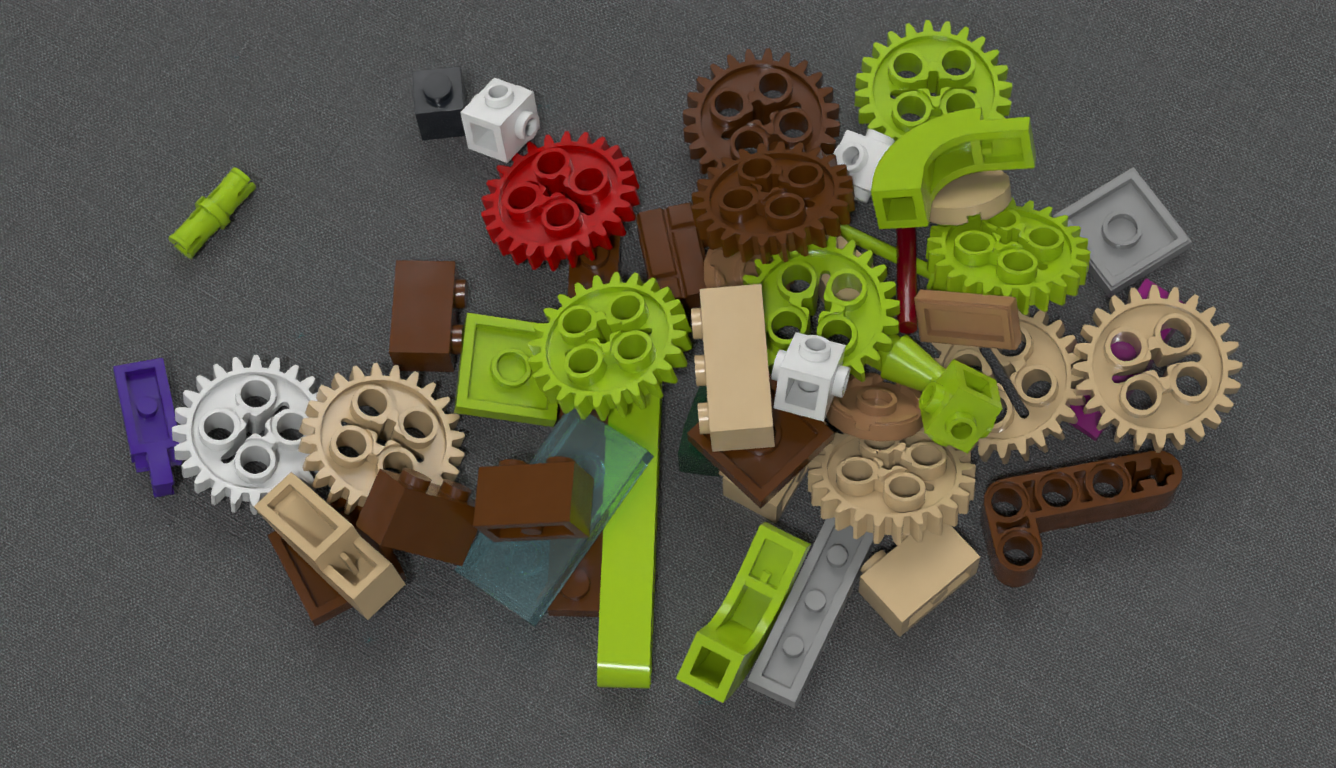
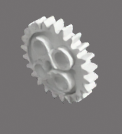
M258 355L253 356L251 367L244 368L241 361L234 357L232 371L228 373L218 364L213 365V381L198 375L196 377V387L199 393L189 390L183 392V402L187 407L175 409V421L181 425L172 427V439L179 442L174 447L175 460H186L181 465L182 476L188 478L197 475L194 481V491L198 494L211 487V504L216 505L227 496L230 498L231 512L234 513L238 510L242 501L249 502L253 515L258 513L254 506L290 472L295 474L315 492L312 486L313 476H316L319 471L303 470L305 458L310 454L298 451L301 438L291 441L279 435L285 429L299 430L302 419L309 418L305 414L308 402L310 400L318 401L316 399L317 393L312 394L315 389V378L311 376L299 382V366L296 364L286 373L280 372V360L277 357L271 362L269 368H262ZM252 396H260L268 401L267 404L261 407H250L244 403L245 399ZM284 405H285V406H287V407L289 408V409H284V410H282L281 412H279V413H277V414L275 415V412H276L281 406H284ZM216 428H223L231 432V435L223 440H215L207 436L208 432ZM265 429L264 436L261 437L259 434ZM250 432L252 435L246 439V433ZM236 453L235 458L229 463H223L221 461L224 459H228ZM251 461H259L268 468L261 473L253 474L245 471L243 466Z

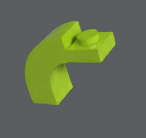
M982 107L941 115L905 133L883 154L874 172L871 195L879 229L929 227L931 206L935 196L945 185L961 176L982 171L1035 168L1036 151L1030 117L984 120Z
M767 522L760 524L737 577L722 605L711 621L697 631L676 677L677 680L722 703L732 696L758 659L792 590L794 581L811 544Z

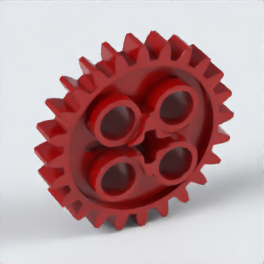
M565 131L561 142L554 143L549 134L545 135L544 146L537 148L535 144L529 141L527 142L528 153L524 156L516 153L511 158L513 161L511 167L498 165L496 169L501 179L487 180L486 184L491 194L484 195L481 198L486 209L481 212L486 225L485 228L492 243L497 244L502 256L511 254L516 265L528 259L532 270H537L543 261L547 260L551 271H556L560 261L567 259L572 268L576 267L579 255L584 254L589 260H595L594 248L597 246L607 250L613 248L609 240L611 234L616 236H625L627 234L622 222L635 221L636 216L632 207L640 204L636 191L640 186L629 157H623L618 145L609 148L606 138L603 136L592 144L588 132H584L576 142L572 140L570 132Z

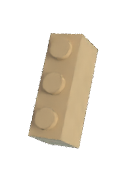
M762 284L700 289L701 308L691 309L693 339H703L704 355H694L696 385L707 386L708 402L698 403L700 434H710L712 452L775 447Z

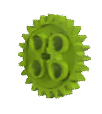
M925 20L923 32L919 33L915 31L910 23H907L905 26V37L900 38L893 31H889L887 35L888 47L875 42L872 48L873 58L863 57L861 71L863 73L856 74L855 88L858 91H855L854 106L861 107L858 110L859 124L870 123L867 126V131L868 129L875 130L896 141L916 126L953 111L982 107L984 120L1005 118L1004 116H1009L1012 103L1008 98L1011 97L1013 86L1012 83L1005 81L1007 80L1008 66H996L999 58V51L997 49L986 53L983 52L986 41L984 36L972 43L968 41L969 28L966 26L957 35L951 34L949 21H945L940 32L933 30L930 20ZM958 68L965 73L956 76L947 73L946 70ZM901 71H911L915 73L917 76L912 78H903L899 76L897 73ZM930 93H935L936 97L930 96ZM912 113L921 119L911 122L902 119L900 116Z
M1012 197L1006 209L990 219L981 220V215L977 214L968 216V223H963V225L938 224V226H931L930 238H927L926 249L927 271L934 273V284H946V291L1016 297L1019 311L1023 315H1028L1029 306L1035 305L1041 311L1047 312L1049 300L1062 306L1065 304L1066 294L1070 296L1078 295L1079 285H1085L1091 251L1087 250L1088 238L1080 237V226H1068L1069 217L1067 215L1052 218V207L1048 206L1037 211L1034 210V201L1031 200L1025 203L1023 207L1016 206L1015 200Z
M830 236L825 248L814 244L809 245V256L806 257L795 250L790 252L788 262H783L779 254L771 256L773 262L770 264H762L760 259H756L754 263L759 277L744 275L743 283L744 285L762 284L768 370L770 374H772L774 361L779 349L787 351L793 339L778 338L775 333L780 328L793 326L800 330L799 333L811 335L810 316H814L816 313L818 288L823 274H829L830 278L824 291L825 311H821L819 315L817 335L828 339L835 334H842L850 339V342L845 347L842 366L850 367V374L859 381H865L863 365L868 364L876 369L881 367V357L877 350L890 352L893 348V341L887 335L899 333V321L892 317L900 314V301L891 299L896 295L895 282H883L887 277L886 265L883 264L871 268L873 264V252L871 250L857 257L854 240L849 241L843 249L837 248L836 237ZM795 280H803L810 284L805 291L800 293H793L786 289V286ZM845 288H852L860 293L856 299L851 301H842L835 297L836 293Z
M614 272L610 283L603 284L601 278L596 275L593 278L592 288L586 290L583 285L576 283V296L569 298L566 295L559 294L557 297L561 307L558 310L552 308H545L543 310L549 323L534 324L533 328L539 339L528 342V346L533 354L528 359V363L534 372L532 376L540 391L544 392L551 405L558 402L565 414H568L575 408L580 418L585 420L591 411L595 409L600 420L605 421L610 409L616 408L622 418L626 417L628 404L634 402L641 410L646 409L644 396L650 393L655 397L662 398L664 395L659 385L662 382L676 384L678 379L673 368L687 367L688 363L683 352L692 349L691 341L687 335L692 332L691 326L680 300H675L668 286L660 289L656 278L652 277L643 284L639 274L634 272L628 281L623 283L619 272Z

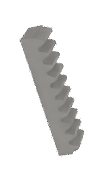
M835 517L825 520L747 680V687L795 709L801 700L804 688L807 687L813 670L817 667L822 651L827 646L829 636L835 629L846 601L852 594L855 582L861 575L860 569L870 556L874 545L873 533L866 532L860 538L854 539L853 527L851 525L837 531L835 529Z

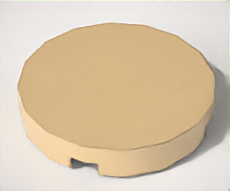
M1002 170L982 171L967 174L951 181L935 196L931 206L929 222L940 225H963V223H968V216L980 214L981 220L994 217L1004 211L1012 200L1009 176Z

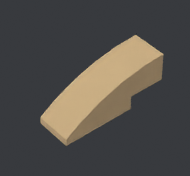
M292 472L254 506L267 523L367 620L406 585L390 561L365 541L349 521Z

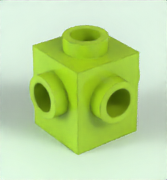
M953 359L936 382L931 381L924 388L920 396L919 408L924 433L941 446L947 447L951 445L968 454L980 438L983 439L989 435L994 427L996 417L1002 411L996 380Z

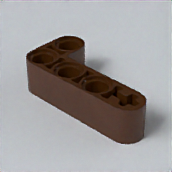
M1148 451L1005 478L993 482L987 488L983 498L980 522L995 577L1002 584L1010 587H1021L1029 584L1035 578L1042 557V542L1039 533L1166 508L1173 501L1182 479V467L1178 459L1165 451L1160 453ZM1148 475H1154L1155 479H1147ZM1157 482H1165L1164 486H1157ZM1098 483L1110 484L1116 489L1118 495L1112 498L1102 497L1095 492L1093 486ZM1131 488H1136L1134 493L1131 492ZM1049 492H1056L1063 495L1068 504L1063 507H1053L1048 505L1042 496ZM998 502H1008L1017 509L1018 513L1011 517H1003L998 515L992 506ZM1011 549L1021 550L1028 555L1030 562L1023 566L1013 565L1006 560L1004 553Z

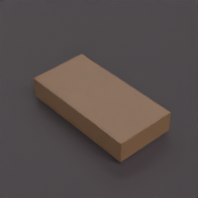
M920 289L914 298L921 342L1016 350L1022 341L1016 297Z

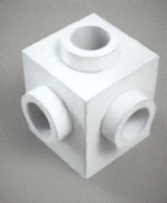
M493 78L460 112L468 149L506 163L528 141L533 139L540 129L534 92L497 78Z
M868 129L865 136L846 130L840 145L837 146L833 153L836 155L837 165L845 164L848 176H852L854 200L865 204L868 203L870 196L872 197L871 186L878 162L887 149L895 142L889 136L872 129Z
M795 332L788 350L779 349L774 361L771 379L777 381L773 408L824 421L834 396L843 398L847 388L850 367L842 366L846 345L829 341L822 336L805 335Z

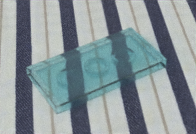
M575 408L568 414L564 413L529 464L546 463L547 458L554 456L568 457L577 461V464L594 478L589 538L493 542L483 533H480L471 545L463 565H457L454 570L533 626L537 625L654 457L648 450L593 415L589 414L585 420L581 419Z

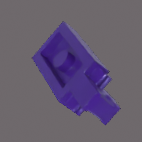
M163 358L113 366L132 463L135 464L136 473L149 471L154 498L173 495L174 480L171 467L182 465V460H175L174 447L179 442L172 439V427L177 426V422L175 421V411Z

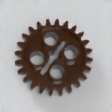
M766 48L762 60H756L750 49H746L745 62L741 63L729 54L727 55V69L723 70L719 66L711 64L710 77L712 80L698 76L696 83L699 93L688 92L687 94L689 109L683 110V124L687 125V127L683 128L684 142L691 143L689 145V157L691 160L701 158L699 161V172L703 175L707 174L709 167L723 169L721 158L728 157L736 161L740 159L739 149H757L758 144L761 143L769 151L774 150L779 141L784 142L785 150H792L795 145L801 142L804 145L805 153L816 147H821L823 157H826L825 154H833L836 149L834 137H838L840 134V122L836 121L839 118V104L831 103L833 101V88H821L823 84V74L821 72L807 76L808 61L804 60L796 67L790 66L789 52H786L779 62L773 61L770 48ZM773 90L779 91L784 95L773 99L763 94ZM729 108L740 112L731 117L719 114L722 110ZM795 129L803 132L804 135L790 138L783 133L787 130Z
M779 141L775 149L769 151L763 143L758 144L757 153L750 154L743 148L739 149L740 159L735 161L728 157L721 158L723 169L709 167L707 169L708 179H698V191L693 192L691 195L694 225L698 228L699 238L708 239L709 249L711 250L722 247L725 258L739 251L743 263L749 261L754 255H760L762 264H767L771 256L779 254L783 262H788L790 252L795 250L804 257L809 256V245L814 244L821 248L827 247L825 235L839 237L841 235L840 225L850 224V212L855 211L852 176H848L847 166L845 164L837 165L836 155L834 154L823 157L821 147H816L805 153L804 145L801 142L795 145L792 150H785L783 141Z

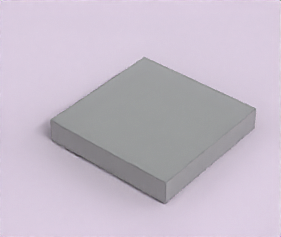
M1134 167L1053 215V218L1067 215L1069 217L1068 226H1080V237L1088 238L1087 250L1091 251L1088 271L1109 298L1190 249L1192 243Z

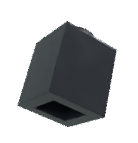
M461 66L412 71L415 115L422 141L465 136L460 112L467 106V93Z

